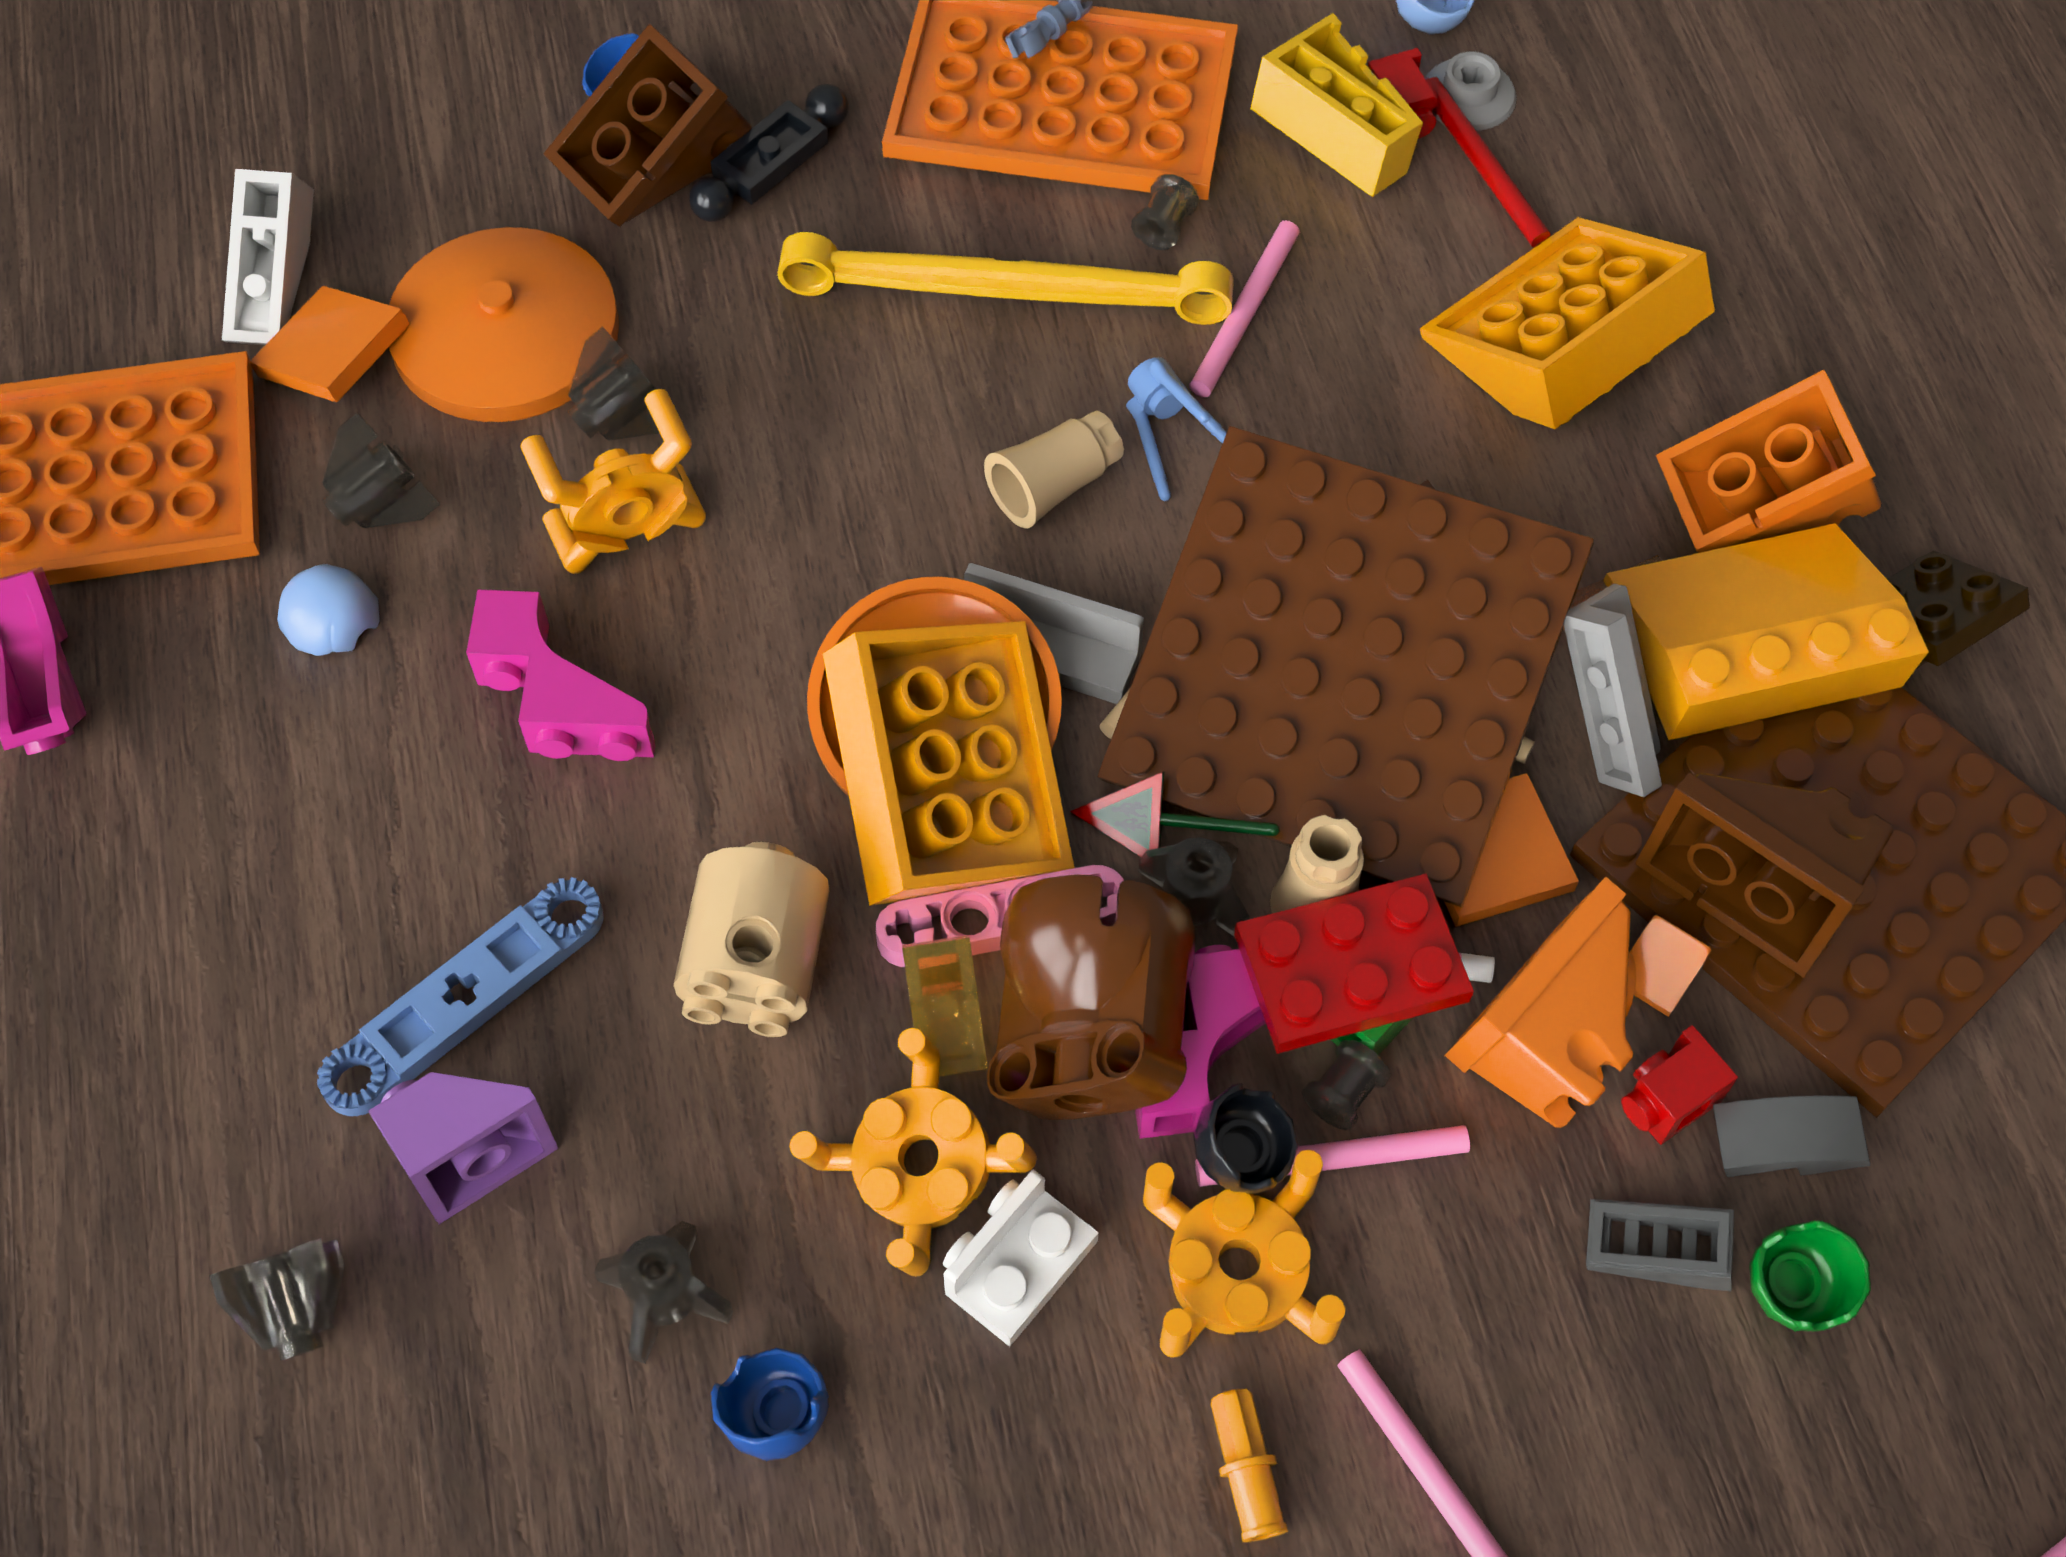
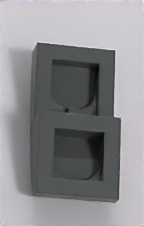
M1789 1096L1713 1104L1723 1168L1727 1178L1790 1168H1798L1800 1176L1871 1166L1857 1097Z

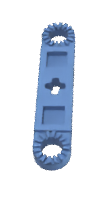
M573 877L570 880L560 878L557 883L553 884L551 882L547 884V888L541 890L534 899L523 907L521 905L365 1024L359 1029L360 1033L341 1048L332 1050V1055L326 1056L322 1060L323 1065L319 1067L317 1072L319 1075L317 1086L328 1105L334 1111L346 1116H361L369 1113L368 1110L380 1104L382 1098L390 1089L402 1082L416 1078L589 942L600 930L604 917L599 896L593 886H589L584 880L581 882ZM576 900L587 906L586 914L582 916L583 920H577L574 926L572 923L568 924L569 927H565V924L558 926L557 922H552L551 920L554 909L565 901ZM459 983L467 989L475 985L473 991L477 999L469 1005H466L461 1000L453 1002L454 997L450 990ZM354 1066H366L371 1069L373 1073L370 1077L371 1083L368 1082L366 1085L367 1089H361L360 1094L357 1095L354 1092L352 1096H349L348 1093L341 1094L337 1090L338 1079L347 1069Z

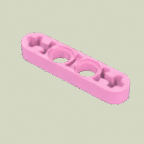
M1090 865L900 900L889 904L880 912L876 921L877 946L882 957L889 963L899 967H914L999 951L1004 914L1017 891L1021 887L1043 878L1075 874L1094 875L1101 878L1103 881L1102 896L1107 897V907L1100 909V920L1103 925L1113 926L1116 919L1117 893L1120 883L1124 879L1117 871L1110 867ZM976 909L986 915L989 922L982 932L975 935H964L953 928L951 921L959 911ZM941 916V934L943 939L935 940L934 927L932 928V917ZM902 923L910 924L912 932H915L913 943H901V939L897 935V925Z

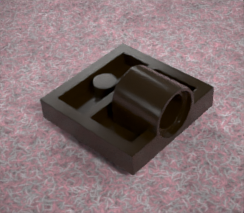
M1936 551L1919 557L1914 563L1887 579L1904 597L1929 651L1917 668L1926 662L1939 667L2030 609L2028 587Z

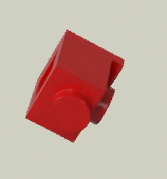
M1414 48L1368 61L1367 66L1377 79L1387 78L1423 122L1418 139L1428 135L1436 125V118L1432 111L1437 106V94L1433 82L1428 77L1424 78L1419 70L1422 58L1419 49Z
M1691 1025L1681 1033L1669 1054L1665 1050H1661L1636 1069L1633 1076L1638 1082L1631 1092L1622 1097L1621 1104L1629 1120L1638 1129L1645 1132L1649 1131L1655 1140L1662 1145L1712 1110L1713 1104H1720L1738 1079V1076L1698 1030Z

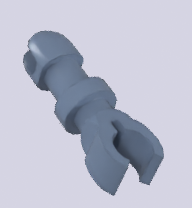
M1059 0L1056 6L1047 5L1036 14V20L1028 22L1006 36L1005 40L1013 59L1019 57L1024 51L1028 58L1040 52L1050 39H1058L1066 32L1068 23L1078 21L1091 10L1093 2L1085 1L1081 3V0Z

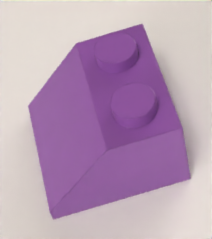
M430 1072L419 1080H408L396 1085L384 1095L380 1104L368 1110L438 1224H441L558 1149L539 1104L528 1087Z

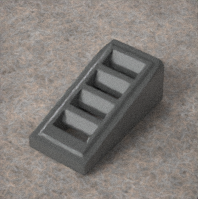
M1591 1199L1586 1259L1587 1270L1694 1288L1732 1291L1734 1210ZM1612 1221L1625 1223L1623 1254L1610 1253ZM1640 1225L1654 1227L1652 1256L1639 1255ZM1669 1230L1683 1232L1681 1259L1667 1258ZM1698 1235L1711 1237L1710 1261L1696 1260Z

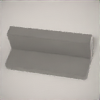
M968 564L964 573V580L982 585L1001 594L1020 608L1037 626L1053 654L1061 687L1115 704L1120 701L1127 692L1141 657L1144 618L1142 616L977 564Z
M1612 584L1570 609L1565 618L1564 629L1598 782L1645 797L1662 786L1656 754L1659 753L1661 746L1628 589L1623 585Z

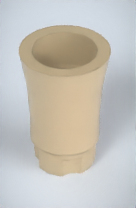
M1094 411L1080 419H1069L1021 444L990 453L984 462V472L990 492L1000 509L1014 524L1027 529L1035 525L1051 509L1074 492L1101 477L1109 465L1123 457L1124 447L1122 438L1117 433L1111 419L1100 411Z
M1326 815L1312 818L1302 827L1300 834L1291 846L1285 870L1273 887L1270 899L1272 913L1359 891V880L1364 862L1361 848L1362 838L1357 828L1345 818L1333 819Z

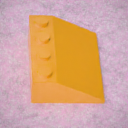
M1577 217L1420 328L1421 337L1513 415L1556 429L1570 421L1575 414L1601 395L1608 393L1613 386L1640 366L1650 362L1655 355L1681 336L1689 333L1693 327L1715 312L1706 252Z
M1836 523L1606 573L1604 578L1607 587L1612 584L1626 586L1628 589L1649 693L1668 740L1903 687L1929 652L1904 597Z
M1025 621L854 632L823 653L869 906L895 903L900 900L1075 868Z

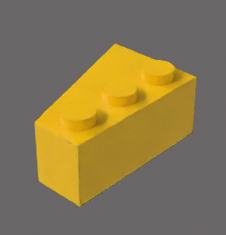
M1332 13L1262 57L1250 109L1371 197H1374L1408 173L1423 122L1387 78L1377 79L1366 65L1367 53L1360 45L1351 47L1340 33L1341 21Z

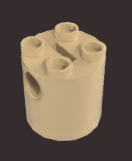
M753 842L745 847L722 848L704 857L699 864L673 984L676 995L684 1001L682 1015L685 1018L696 1023L709 1025L717 1024L721 1020L748 1024L749 1030L758 1035L782 1037L788 1033L789 1023L799 1020L807 1012L830 892L828 879L815 866L795 857L789 849L769 842Z

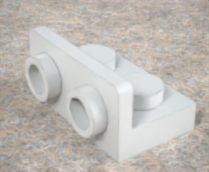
M1034 1169L1020 1184L1015 1180H1011L999 1191L988 1209V1214L992 1216L976 1236L970 1232L963 1234L951 1247L943 1261V1266L947 1268L944 1273L945 1295L1009 1347L1095 1246L1099 1236V1232L1045 1191V1178Z

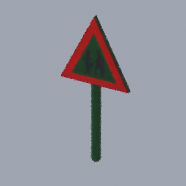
M1164 772L1070 811L1157 868L1160 867L1162 826L1276 836L1280 831L1279 826L1275 823L1162 813Z

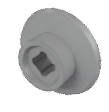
M1472 51L1457 54L1452 59L1435 66L1425 76L1428 78L1437 77L1476 131L1490 129L1501 124L1515 109L1517 97L1512 81L1499 68L1496 61L1486 54ZM1433 110L1432 113L1436 120L1443 123Z

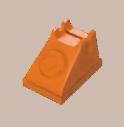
M1825 369L1656 454L1659 465L1698 553L1834 523L1839 527L1840 522L1847 516L1858 515L1863 518L1881 508V501L1873 477L1876 476L1874 469Z
M1606 876L1559 923L1444 1055L1463 1073L1469 1069L1473 1070L1556 1128L1566 1126L1576 1114L1569 1105L1568 1096L1583 1105H1593L1605 1091V1087L1602 1084L1604 1076L1601 1066L1610 1065L1621 1072L1633 1057V1050L1626 1038L1625 1029L1626 1017L1632 1005L1636 982L1635 962L1633 955L1629 953L1631 913L1622 901L1627 894Z

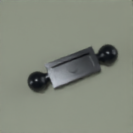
M832 84L818 85L809 92L804 111L787 100L710 161L712 176L699 179L690 190L689 203L695 215L709 222L724 219L732 210L735 194L753 205L829 143L827 129L840 125L848 114L849 103L845 93L839 87Z

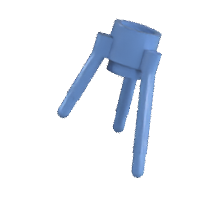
M1154 357L1139 364L1130 374L1128 386L1134 397L1127 402L1126 407L1136 421L1159 497L1162 501H1168L1171 493L1148 416L1155 415L1158 419H1167L1177 414L1184 406L1222 444L1227 432L1190 394L1167 360L1161 357Z

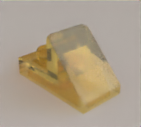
M969 935L902 945L906 987L913 1028L919 1029L939 1049V1076L988 1069Z

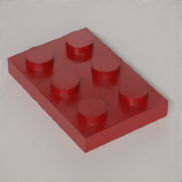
M1426 873L1237 922L1235 926L1234 936L1277 1054L1470 1002L1474 993Z

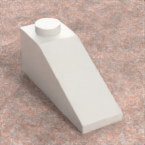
M235 169L222 341L266 345L290 319L310 245L314 189L293 173Z

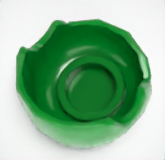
M1815 1220L1775 1230L1763 1238L1762 1244L1756 1247L1749 1263L1751 1291L1767 1317L1794 1331H1822L1849 1322L1857 1316L1871 1291L1870 1263L1856 1239L1834 1225L1823 1221Z

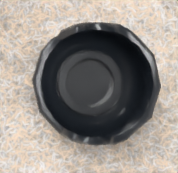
M1242 1083L1232 1085L1202 1109L1193 1133L1196 1159L1206 1175L1218 1185L1234 1192L1255 1194L1273 1189L1291 1171L1299 1146L1293 1119L1276 1101L1273 1092L1243 1088Z

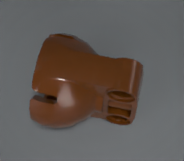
M1075 874L1043 878L1025 885L1017 891L1004 914L1000 950L1005 967V979L997 1049L987 1071V1085L991 1094L1043 1120H1070L1132 1111L1168 1100L1179 1090L1187 1070L1186 1057L1181 1050L1186 985L1194 965L1196 939L1190 911L1174 895L1145 883L1123 880L1117 893L1115 924L1113 926H1106L1100 920L1103 881L1098 876Z

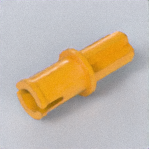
M1233 1389L1214 1396L1210 1405L1225 1465L1220 1467L1219 1472L1220 1477L1229 1479L1242 1529V1541L1244 1543L1254 1542L1288 1532L1287 1525L1283 1520L1271 1467L1277 1464V1459L1275 1455L1267 1454L1253 1394L1248 1389Z

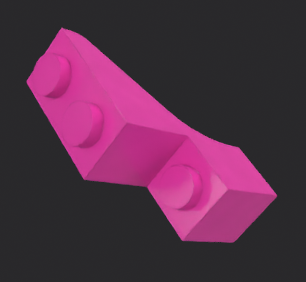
M42 566L0 579V741L4 751L23 745L27 755L43 752L66 743L65 738L74 734L73 727L86 715L60 642L68 637Z
M477 590L466 654L478 685L488 686L500 691H512L519 687H524L518 722L529 752L539 753L545 757L556 759L566 758L572 754L601 755L614 761H628L634 757L654 758L655 739L650 728L646 706L639 700L561 658L547 646L549 622L540 592Z
M1211 945L1195 952L1194 965L1186 985L1185 1012L1189 1031H1183L1181 1050L1186 1057L1187 1065L1185 1078L1179 1090L1170 1099L1135 1109L1139 1139L1194 1132L1202 1109L1210 1103L1208 1074L1212 1066L1227 1050L1266 1024L1240 949L1232 950L1231 947L1226 945Z

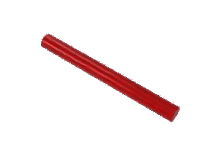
M1437 77L1430 78L1437 94L1435 113L1527 241L1535 248L1549 238L1551 233Z

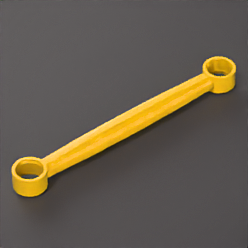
M799 232L790 235L784 240L778 268V279L781 284L788 290L805 296L824 294L833 287L834 282L994 298L1175 307L1177 314L1181 318L1199 325L1221 322L1229 316L1232 310L1233 276L1226 267L1211 261L1190 263L1184 266L1178 272V275L1026 260L1017 262L984 257L837 250V247L831 240L820 234ZM799 262L811 263L816 266H808ZM1194 292H1210L1214 294L1203 295Z

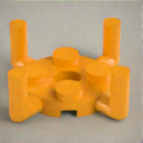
M665 389L653 390L645 397V404L664 440L654 454L629 455L626 450L621 448L608 450L596 458L593 465L594 469L578 482L563 480L543 436L532 435L522 441L520 445L521 450L542 496L550 503L560 504V508L546 512L542 520L564 568L569 573L579 574L583 572L599 553H612L629 549L625 540L644 533L647 541H650L660 536L672 525L698 528L704 524L706 520L705 510L683 466L679 464L690 451L692 442Z
M908 1028L900 1034L898 1046L913 1062L911 1088L897 1091L871 1103L864 1113L853 1143H825L812 1133L801 1131L792 1137L790 1151L796 1158L815 1170L852 1171L855 1184L864 1202L881 1216L895 1224L904 1226L903 1239H896L887 1247V1260L891 1265L911 1276H921L928 1270L930 1265L931 1228L946 1225L960 1216L958 1214L974 1198L977 1199L987 1184L990 1172H1029L1034 1168L1037 1156L1035 1151L1016 1133H1006L998 1139L997 1144H990L988 1134L974 1112L954 1095L939 1089V1049L919 1029ZM919 1140L935 1142L939 1156L933 1170L923 1176L909 1175L904 1165L907 1149Z
M1304 1150L1298 1153L1289 1181L1272 1201L1258 1195L1226 1189L1218 1195L1202 1201L1192 1209L1172 1194L1174 1172L1168 1164L1158 1162L1148 1168L1145 1178L1143 1204L1148 1211L1175 1231L1169 1253V1271L1176 1298L1183 1308L1171 1309L1164 1316L1160 1348L1165 1355L1169 1357L1183 1355L1205 1327L1221 1334L1235 1335L1236 1332L1258 1331L1259 1333L1275 1328L1286 1319L1318 1344H1328L1334 1340L1345 1314V1305L1340 1298L1334 1295L1323 1296L1319 1299L1316 1306L1303 1297L1310 1272L1311 1248L1308 1240L1294 1220L1315 1192L1323 1167L1322 1158L1318 1153L1312 1150ZM1232 1248L1245 1249L1257 1260L1258 1271L1255 1275L1245 1280L1233 1279L1221 1269L1219 1257L1225 1251Z

